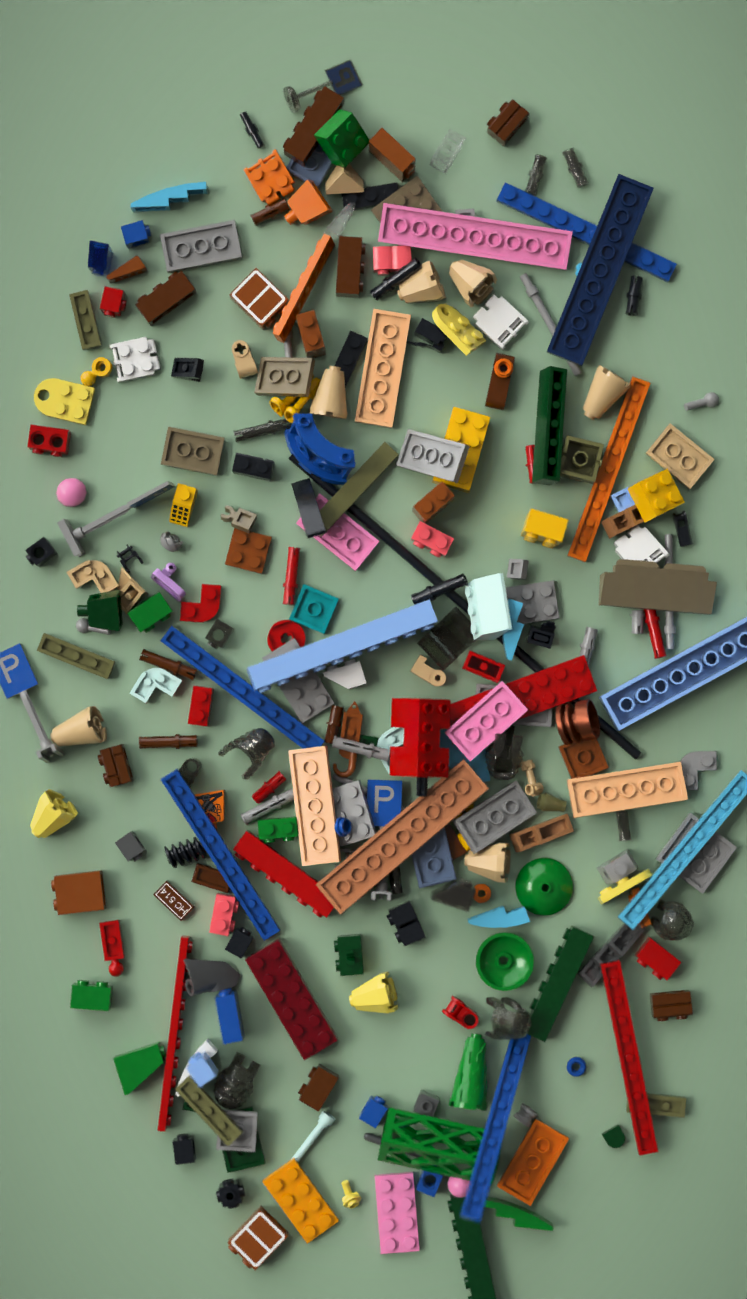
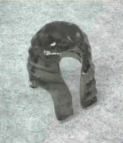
M513 725L508 727L502 734L495 733L494 741L485 750L486 769L495 779L510 780L515 777L519 772L518 769L521 767L524 753L521 751L523 736L514 735L515 726Z
M263 728L252 729L246 732L245 735H241L240 738H236L230 741L228 745L223 746V749L219 750L218 755L224 756L234 748L241 749L246 753L252 765L241 777L247 781L262 766V761L265 760L266 755L275 747V741L267 730Z
M660 900L656 908L666 911V913L662 917L661 923L654 915L650 918L651 926L655 932L664 940L676 941L687 938L694 927V921L690 912L679 902Z
M495 997L486 998V1003L494 1008L491 1019L493 1031H486V1036L492 1039L510 1040L520 1039L528 1034L532 1026V1019L529 1012L523 1009L517 1001L508 997H503L501 1000ZM504 1003L511 1006L516 1012L507 1010Z
M238 1052L235 1054L229 1067L218 1073L216 1083L214 1084V1098L225 1109H236L237 1107H242L243 1103H246L254 1091L253 1080L261 1066L257 1062L252 1061L248 1069L244 1068L241 1064L245 1056Z

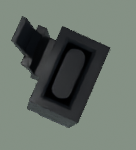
M422 318L415 330L414 336L429 344L407 341L406 344L423 348L427 347L441 353L447 336L438 326Z
M543 622L541 627L531 625L527 636V643L551 649L555 635L554 630L556 629L555 622Z

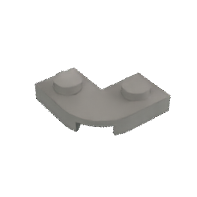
M716 751L690 752L680 761L686 790H698L697 771L717 770Z

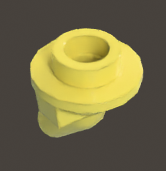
M348 1180L342 1181L341 1184L345 1193V1197L342 1198L343 1206L353 1209L359 1205L361 1197L358 1192L352 1193Z

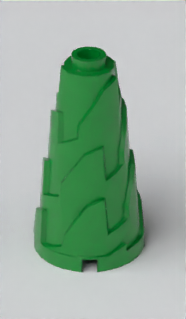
M471 1033V1037H467L465 1040L463 1055L454 1081L449 1106L487 1111L485 1039H482L481 1034Z

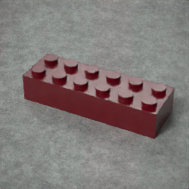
M280 938L246 957V963L303 1060L308 1059L338 1041L336 1033Z

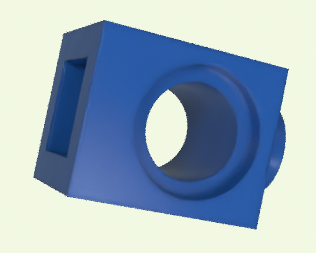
M143 220L121 226L128 249L150 243L148 238L151 236L149 225L145 226Z
M370 1096L359 1115V1119L376 1129L388 1109V1105L385 1104L386 1101L379 1096Z
M422 1170L416 1190L435 1197L443 1175ZM428 1175H433L436 1180L433 1183H427L425 1178Z

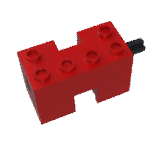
M392 698L391 727L404 728V746H390V776L417 777L416 796H427L428 777H449V748L440 747V729H450L451 700Z

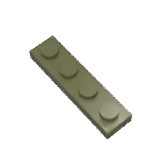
M46 633L43 634L37 651L105 679H109L115 665V661Z
M191 1075L175 1088L179 1095L227 1146H230L243 1133L208 1093L198 1086Z

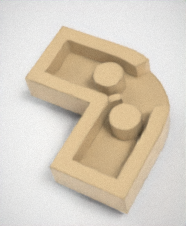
M88 560L67 571L76 589L92 580L95 582L100 593L113 591L119 587L108 566L100 561Z

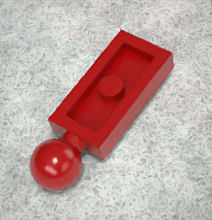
M120 921L100 922L105 961L111 960L108 968L109 973L114 977H118L124 971V966L119 962V959L125 958Z

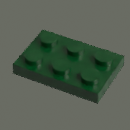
M253 1106L237 1109L240 1111H254ZM258 1127L255 1152L222 1150L227 1173L266 1163Z

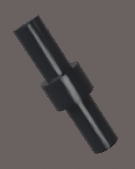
M246 111L241 113L240 117L246 126L245 130L248 136L252 137L258 149L263 147L264 143L258 134V128L252 123Z

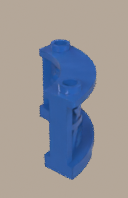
M295 413L290 429H285L284 431L290 453L295 456L299 462L298 464L309 474L312 473L322 478V481L331 484L344 485L351 470L355 468L354 450L341 448L329 442L317 429L312 414Z

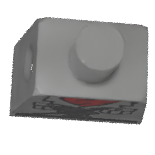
M626 849L598 866L597 870L606 884H614L636 871L638 865L629 850Z

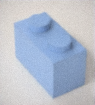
M206 1051L202 1054L197 1052L190 1057L186 1068L199 1087H202L216 1077L219 1071Z

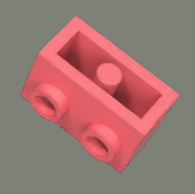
M420 521L411 540L414 541L413 545L421 549L425 547L431 550L430 553L440 558L441 556H446L454 538Z
M223 893L216 894L209 933L229 936L230 932H234L235 921L232 919L233 914L237 913L239 906L235 896Z

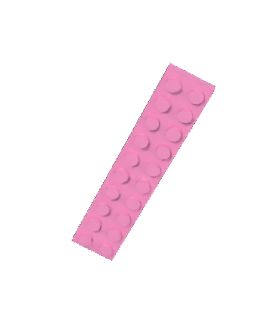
M383 203L378 242L567 270L573 231Z

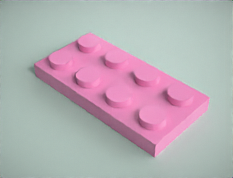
M321 494L316 497L319 510L329 501ZM345 513L322 537L319 535L313 537L354 571L360 567L380 542ZM300 517L296 524L305 531L302 518Z
M501 681L444 733L466 758L471 761L528 709L506 684Z
M413 1172L375 1175L381 1254L419 1251Z

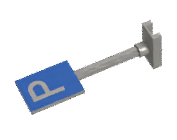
M167 481L131 500L127 505L117 508L82 528L79 527L73 530L71 524L66 519H62L57 524L74 556L80 557L86 553L79 540L85 538L86 534L122 516L131 508H137L174 488L175 485Z
M19 643L0 652V685L7 699L18 694L20 695L40 740L42 749L36 751L38 758L45 763H49V757L54 756L53 754H57L60 757L64 756L62 749L54 743L52 744L51 740L48 739L27 692L28 689L39 684L21 644Z
M368 780L367 803L374 826H378L379 830L401 813L402 781ZM386 877L376 885V891H372L371 900H375V894H377L379 899H383V895H387V901H391V892L387 891V883H385Z

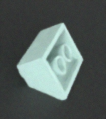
M503 573L477 578L469 582L468 585H465L468 614L471 619V633L474 640H495L512 629Z

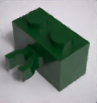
M361 934L337 936L338 940L334 941L335 952H339V960H336V972L340 971V976L364 974Z

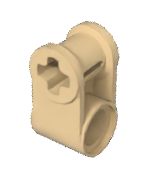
M242 340L234 342L232 353L240 379L258 374L248 344ZM240 345L242 348H246L243 350V354L236 352Z

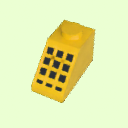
M178 483L172 502L169 522L188 527L198 494L197 488Z

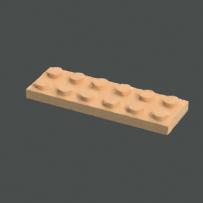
M373 309L355 422L387 428L393 427L411 315Z
M327 746L289 750L302 866L340 862L339 838L334 829L336 814Z
M681 762L567 780L573 818L688 800Z

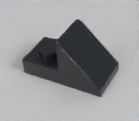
M174 358L171 377L200 382L204 360L199 358Z

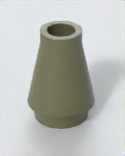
M546 792L544 794L540 793L537 800V808L541 809V811L564 812L567 805L566 801Z

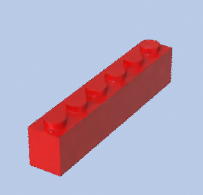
M247 830L233 848L236 852L234 855L242 861L248 860L251 863L250 867L255 871L266 873V878L270 882L281 884V889L289 895L291 893L298 897L297 901L305 907L308 904L314 908L312 911L320 918L322 916L327 918L334 906L316 886L318 881L268 844L259 840L250 831Z

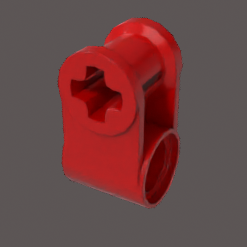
M452 995V1000L442 1012L467 1029L475 1028L478 1025L477 1013ZM467 1015H473L475 1022L467 1024L464 1018Z

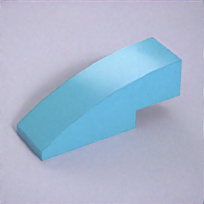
M507 598L512 629L502 635L506 659L512 661L524 624L517 622L523 603Z
M502 905L467 919L471 925L489 928H506L530 922L524 906L506 912Z

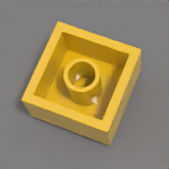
M668 468L628 488L645 523L685 503Z

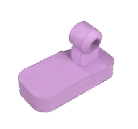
M168 563L162 571L157 568L151 575L152 580L180 602L185 597L186 592L169 578L175 573L176 565Z

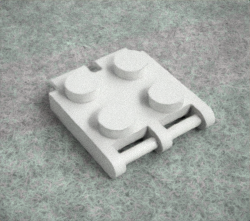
M493 295L485 303L489 310L487 311L481 307L473 318L477 321L475 325L501 350H504L506 348L505 345L511 338H515L517 336L516 333L524 325H527L529 321L502 296L498 298L496 295ZM521 321L519 326L513 331L514 327Z
M147 337L109 345L110 349L113 350L115 360L113 364L117 369L118 383L155 375L154 371L161 370L158 356L151 357V354L157 353L154 339L147 340ZM117 348H118V353H119L120 360H118L117 351H116ZM120 365L122 366L123 377L121 374Z
M639 525L627 532V535L630 537L629 539L626 535H623L614 542L615 552L621 559L658 563L664 557L670 556L646 527L641 528Z

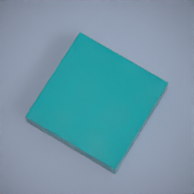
M303 584L289 620L325 634L339 598Z

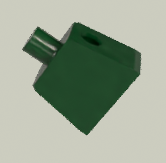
M120 590L90 595L87 605L77 606L78 617H88L90 627L120 631L123 625Z

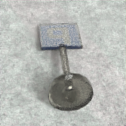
M351 60L326 69L325 73L329 81L297 94L293 87H284V96L290 110L293 113L299 111V99L323 89L324 86L332 85L334 92L339 95L362 86Z

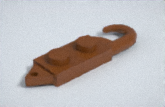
M355 701L343 714L340 738L359 742L363 715L360 713ZM339 749V754L349 759L348 769L345 772H340L337 769V764L334 763L333 771L337 776L347 778L356 769L358 754Z

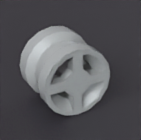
M522 1103L519 1112H516L513 1116L525 1126L530 1127L532 1119L536 1118L538 1114Z

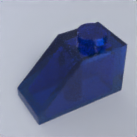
M90 240L88 254L89 270L97 276L108 275L113 257L110 245Z

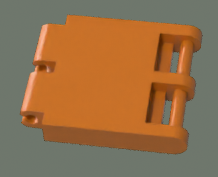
M276 149L266 158L259 159L258 163L252 167L244 169L262 202L266 201L269 206L281 199L278 195L279 192L285 197L295 190L292 185L295 181Z

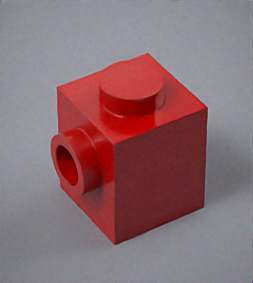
M104 287L100 310L104 312L105 316L115 318V315L121 316V312L125 311L127 300H124L125 292L120 289Z

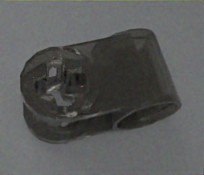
M197 758L187 759L179 769L189 787L192 786L202 768V764ZM190 761L195 762L197 765L195 772H191L187 768Z

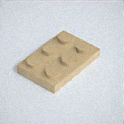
M671 423L645 453L663 469L668 468L670 474L689 490L715 460Z

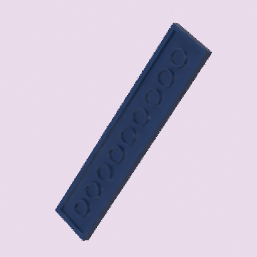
M618 174L547 353L579 366L583 365L653 192V187Z

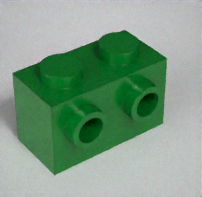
M158 591L128 611L127 614L140 633L142 631L147 633L155 627L154 623L159 620L163 622L171 617L172 609Z
M296 816L259 819V840L263 839L264 843L275 842V838H283V841H293L294 837L299 836Z
M77 980V983L72 984L70 1008L109 1011L112 1004L113 986L108 985V982L97 981V984H89L88 980Z

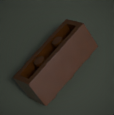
M339 236L336 297L359 298V293H363V281H360V274H364L365 262H361V255H365L366 243H362V237Z
M182 271L179 273L174 272L168 277L169 280L164 284L159 283L152 289V293L149 295L144 294L137 300L138 303L135 305L150 326L197 293Z

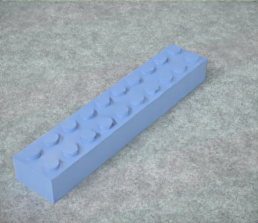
M429 599L247 668V673L254 692L259 690L260 693L270 690L273 684L277 683L278 686L289 683V678L295 677L297 680L307 676L308 671L313 670L316 673L326 668L325 665L329 663L334 666L342 663L345 657L349 656L350 659L361 656V651L366 649L369 653L379 649L382 643H385L386 646L398 641V637L403 636V639L414 636L417 630H421V633L428 631L434 627L438 620Z
M747 617L599 696L598 698L616 731H620L747 662Z

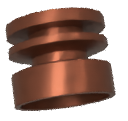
M591 699L577 701L575 708L571 703L566 704V706L559 705L556 707L557 728L565 745H570L573 742L579 743L581 737L585 741L600 737L599 718Z

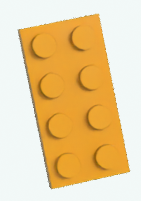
M295 1158L262 1180L307 1244L339 1222L338 1217Z

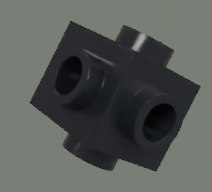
M239 1179L222 1181L219 1185V1190L216 1191L218 1202H222L223 1207L228 1206V1209L238 1207L245 1196L244 1186L240 1185ZM227 1193H232L234 1196L227 1198Z

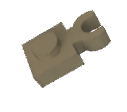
M225 506V511L230 513L229 515L221 514L222 521H232V527L247 533L251 531L257 519V514L239 508L236 512L231 506Z

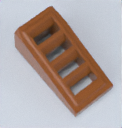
M136 255L108 274L106 278L111 284L145 273L147 269L139 256Z

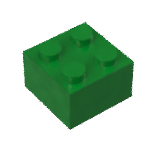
M340 109L314 134L331 163L344 168L369 144V138L354 114Z

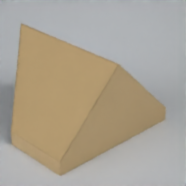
M350 164L345 168L336 165L325 182L326 194L364 192L363 179Z
M121 566L117 590H120L122 610L127 614L148 593Z

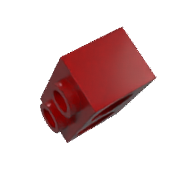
M30 425L27 447L35 454L43 455L44 452H51V456L62 457L63 454L68 455L71 432L67 429ZM38 436L44 437V442L41 445L35 444V439ZM56 439H63V444L61 447H54V441Z

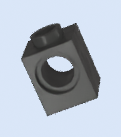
M130 831L115 842L127 861L133 859L135 862L144 856L142 852L146 849L133 831Z
M420 1090L414 1105V1112L433 1117L439 1103V1097Z

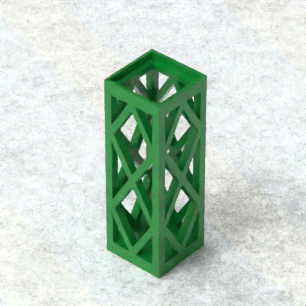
M389 1107L383 1128L378 1161L470 1181L485 1128ZM421 1123L427 1130H415L410 1125ZM392 1133H396L399 1138L391 1139ZM471 1134L476 1140L465 1141L460 1136ZM442 1143L446 1144L449 1148L438 1150L432 1145ZM501 1147L490 1183L491 1186L499 1167ZM415 1152L421 1157L410 1159L405 1153ZM465 1163L471 1168L460 1170L454 1164Z

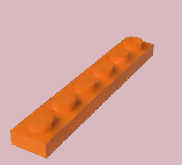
M324 234L322 239L317 242L316 250L313 256H310L307 268L301 273L296 289H293L291 292L290 300L284 306L279 322H276L274 325L273 334L282 343H285L296 321V315L301 312L335 246L329 235Z

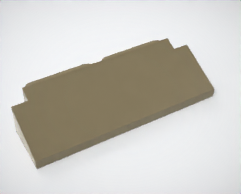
M619 559L616 565L613 566V572H604L600 575L599 605L711 615L717 582L708 581L709 573H706V569L703 566L667 563L664 565V569L659 568L656 562Z

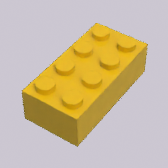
M453 407L444 439L466 444L470 447L458 483L433 477L432 483L439 484L443 481L449 488L469 493L490 421L489 416Z

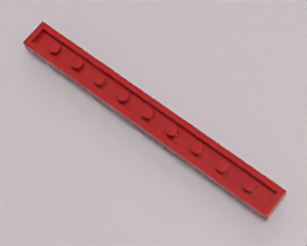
M183 935L180 940L157 1131L162 1132L166 1131L167 1126H171L172 1115H169V1107H173L174 1096L171 1095V1090L176 1086L177 1076H173L174 1068H178L179 1057H176V1049H180L181 1038L178 1037V1033L183 1028L184 1020L180 1016L181 1011L185 1010L186 999H183V991L187 992L185 975L188 970L183 960L188 958V953H192L193 941H190V936Z
M619 960L602 963L600 966L638 1155L658 1152L621 964Z

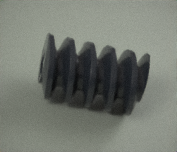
M193 837V843L186 839L185 846L180 841L178 848L171 844V850L164 846L168 862L174 869L177 868L178 862L181 866H184L185 859L190 864L192 863V857L196 861H199L200 855L203 859L207 858V851L196 837Z

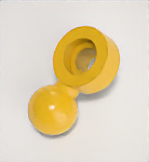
M104 357L95 359L92 363V371L82 373V384L92 386L97 376L107 377L112 372L111 362ZM102 365L106 366L104 371H101Z

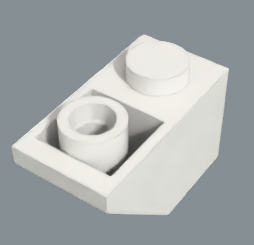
M355 659L344 662L345 666L338 668L337 665L327 667L326 672H323L324 677L347 689L367 684L360 661L356 662Z

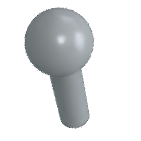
M710 392L703 399L685 403L684 408L686 411L702 406L713 408L719 403V397L717 394Z
M81 618L76 622V629L80 633H87L88 631L107 635L111 633V630L90 627L86 618Z

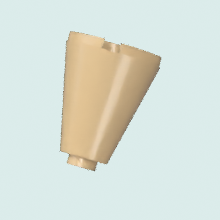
M599 365L583 406V410H585L584 415L592 420L595 417L599 419L630 388L631 384Z
M329 366V369L324 370L309 409V414L339 419L347 418L344 372L340 371L341 367Z
M89 706L56 726L50 734L52 742L60 747L97 744L106 741V727L102 728L101 722L104 720L100 711L95 706Z

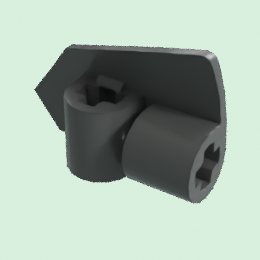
M195 959L183 960L190 979H187L185 983L187 993L190 996L220 991L237 985L240 974L226 962Z

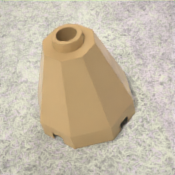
M465 260L455 261L449 268L451 279L465 303L470 307H474L473 303L481 304L492 293V283L496 284L497 282L495 274L490 269Z
M431 261L423 263L420 270L399 284L397 293L401 301L404 300L405 303L440 301L446 298L443 285L440 284V277Z
M510 843L486 846L475 854L470 850L468 854H465L464 864L468 866V870L496 882H508L505 874L510 872L511 852L506 850V848L510 847Z

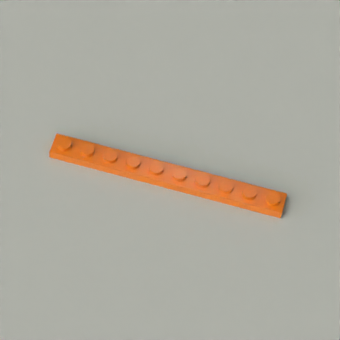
M633 376L630 381L631 386L626 392L603 455L601 467L598 469L596 481L590 491L567 555L582 562H586L650 386V382Z

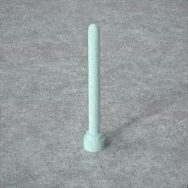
M325 1110L322 1111L319 1115V1123L292 1159L295 1158L299 1162L323 1129L333 1124L335 1118Z

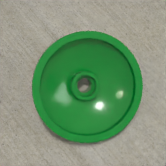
M537 858L521 868L516 878L515 890L519 902L525 909L536 915L548 916L561 911L568 904L573 892V881L569 871L560 862L551 858ZM547 884L549 889L543 891L542 885Z
M501 932L491 935L483 941L476 954V968L480 978L485 984L496 990L510 991L519 988L529 979L533 971L534 957L530 946L524 939L513 933ZM502 957H507L508 959L505 964L500 962Z

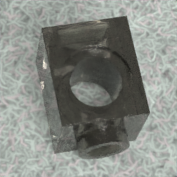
M216 619L205 639L209 640L207 644L216 650L218 647L223 649L234 628ZM217 630H222L224 633V637L220 641L214 639V633Z

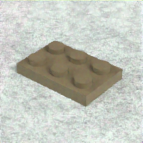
M261 357L254 393L258 396L309 397L315 360L313 358Z
M168 427L161 465L218 476L225 438Z

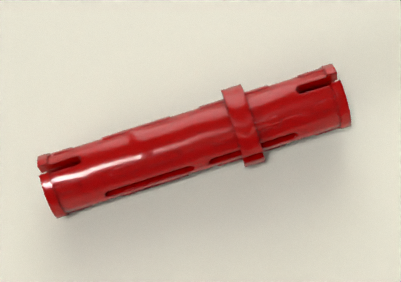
M288 547L282 604L287 605L289 603V605H295L301 548L296 547L294 549V547Z
M644 609L646 617L644 621L648 626L654 659L666 657L658 622L660 618L657 617L656 610Z

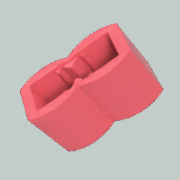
M411 246L373 247L374 273H378L379 276H387L389 272H397L412 261Z

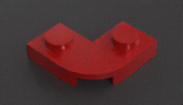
M202 584L200 603L181 602L180 621L207 622L212 619L220 608L221 585Z

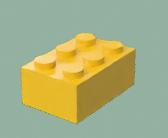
M531 508L527 513L521 536L527 542L535 543L539 541L543 543L542 546L553 549V547H557L562 542L568 519Z

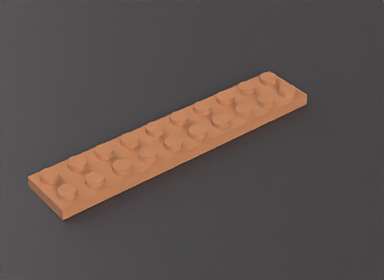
M463 759L449 771V777H442L428 789L427 796L418 797L320 880L316 886L339 914L342 915L487 792L489 788Z

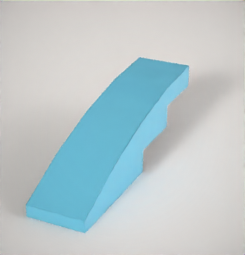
M197 182L165 188L131 203L130 207L132 212L170 210V203L189 202V195L208 194V186L206 182Z

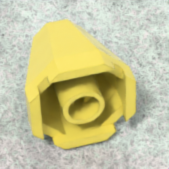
M51 789L45 791L40 797L30 824L32 833L38 838L48 837L70 823L78 815L76 808L70 801L66 804L62 800L65 797Z
M389 972L380 973L354 989L352 995L349 996L351 1006L359 1011L395 1012L398 1009V1004L394 1005V1001L397 1000V993L392 977L387 978L390 975Z

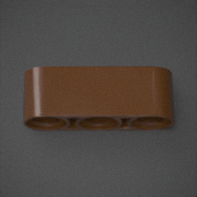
M496 353L494 365L499 359H508L514 364L515 357ZM493 365L485 407L504 410L511 375L507 378L498 377L494 372ZM502 365L500 367V370L502 372L507 371V367Z

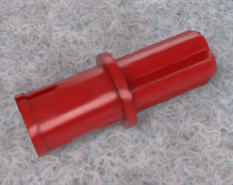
M535 445L525 447L529 483H532Z
M278 771L267 782L264 781L265 784L252 795V798L256 803L260 804L272 792L274 794V790L287 779Z

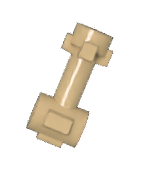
M532 760L521 762L522 771L526 772L529 783L525 786V793L532 797L540 795L544 788L540 782L536 783L533 772L535 764Z

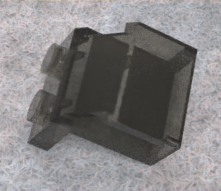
M454 607L417 644L444 671L476 640L473 639V634L471 633V621L457 607Z

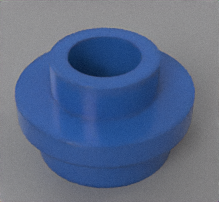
M340 817L336 820L334 829L340 837H344L350 834L352 824L349 819Z
M573 1057L567 1062V1071L570 1075L578 1077L584 1074L586 1064L582 1058ZM575 1063H578L580 1065L579 1069L577 1070L573 1069V1065Z

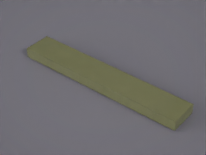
M386 442L375 451L320 510L326 532L398 457L399 454Z

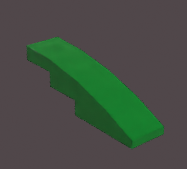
M486 1198L484 1207L494 1208L496 1217L512 1218L514 1227L553 1231V1225L550 1221L531 1210L498 1198Z

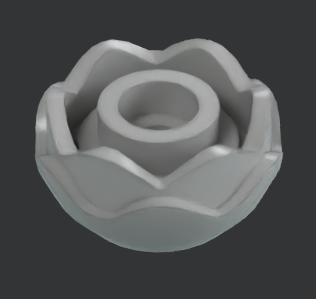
M169 531L161 534V545L165 549L175 552L182 548L183 542L179 541L178 536L171 535Z

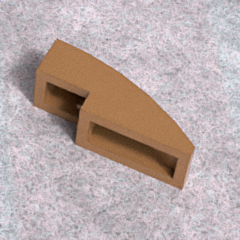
M633 505L608 517L601 523L610 539L643 523L644 520L636 505Z
M568 813L511 833L509 836L515 852H522L574 832Z

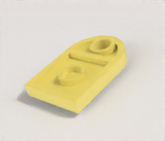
M439 304L433 310L432 317L435 324L466 356L486 342L482 333L475 329L469 320L462 316L455 308L447 304Z
M50 378L42 381L37 386L34 392V402L38 410L46 416L87 425L95 388ZM48 391L49 398L45 401L40 400V392Z
M647 869L631 879L625 877L616 883L618 886L613 889L611 886L599 892L601 894L598 897L599 902L602 905L651 877V871Z

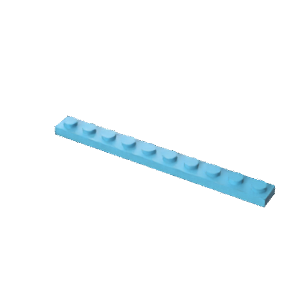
M742 770L738 772L618 915V918L630 929H635L747 795L746 773Z

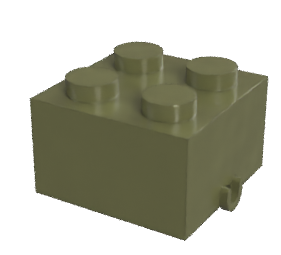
M567 435L562 448L560 476L594 484L598 468L602 464L601 456L604 444Z

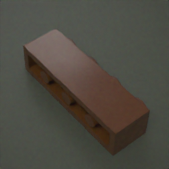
M326 86L323 87L322 91H317L314 96L315 101L313 105L306 108L303 114L305 116L304 119L295 125L293 129L295 133L291 138L288 137L283 145L284 155L303 167L319 144L314 134L339 109L341 110L344 105V98Z

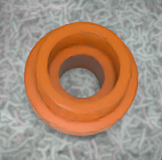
M499 359L494 365V372L500 378H507L513 372V364L508 359ZM502 365L506 366L507 371L502 372L500 367Z
M477 884L472 889V897L478 903H485L491 897V890L485 884ZM479 890L485 891V895L483 897L478 896Z

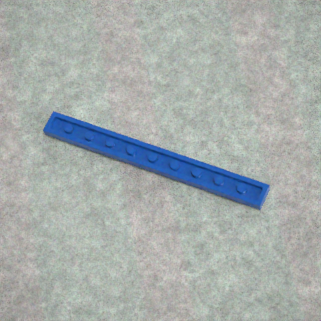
M506 182L497 198V202L554 229L573 231V238L590 245L597 228L596 225ZM634 243L631 244L624 261L666 282L669 281L677 265Z
M171 626L160 640L301 748L320 747L325 742L258 690L254 692L253 686L175 627Z
M178 768L162 777L161 781L262 939L266 940L280 931L278 924Z
M514 1029L511 1033L460 1217L478 1223L482 1216L531 1039L530 1035Z

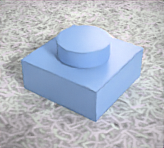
M628 487L610 496L618 513L635 505Z

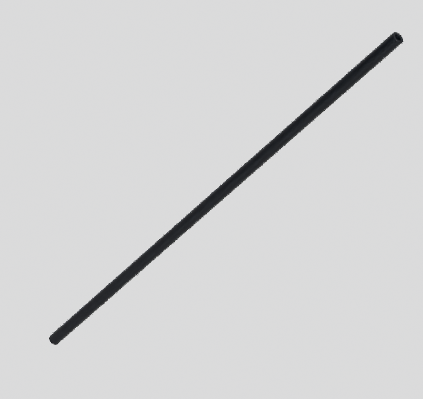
M293 454L289 457L291 462L333 497L339 491L331 483L322 481V478L305 471L298 464L299 462ZM353 504L348 509L352 515L433 585L444 582L356 504ZM455 590L445 594L468 614V602ZM501 635L500 637H498V638H496V639L503 645V640H502V635ZM517 645L514 655L535 673L545 669ZM577 698L569 701V703L575 707L576 702L581 700ZM598 715L600 730L636 760L642 752Z

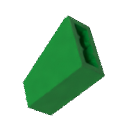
M160 1042L116 1055L113 1058L124 1095L130 1094L164 1063V1057H166L167 1053L164 1045L161 1046Z

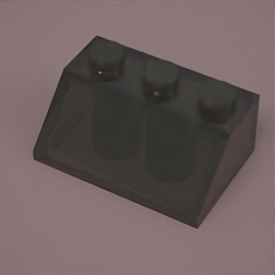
M460 878L459 881L453 880L431 891L430 898L431 900L469 912L476 889L470 880Z

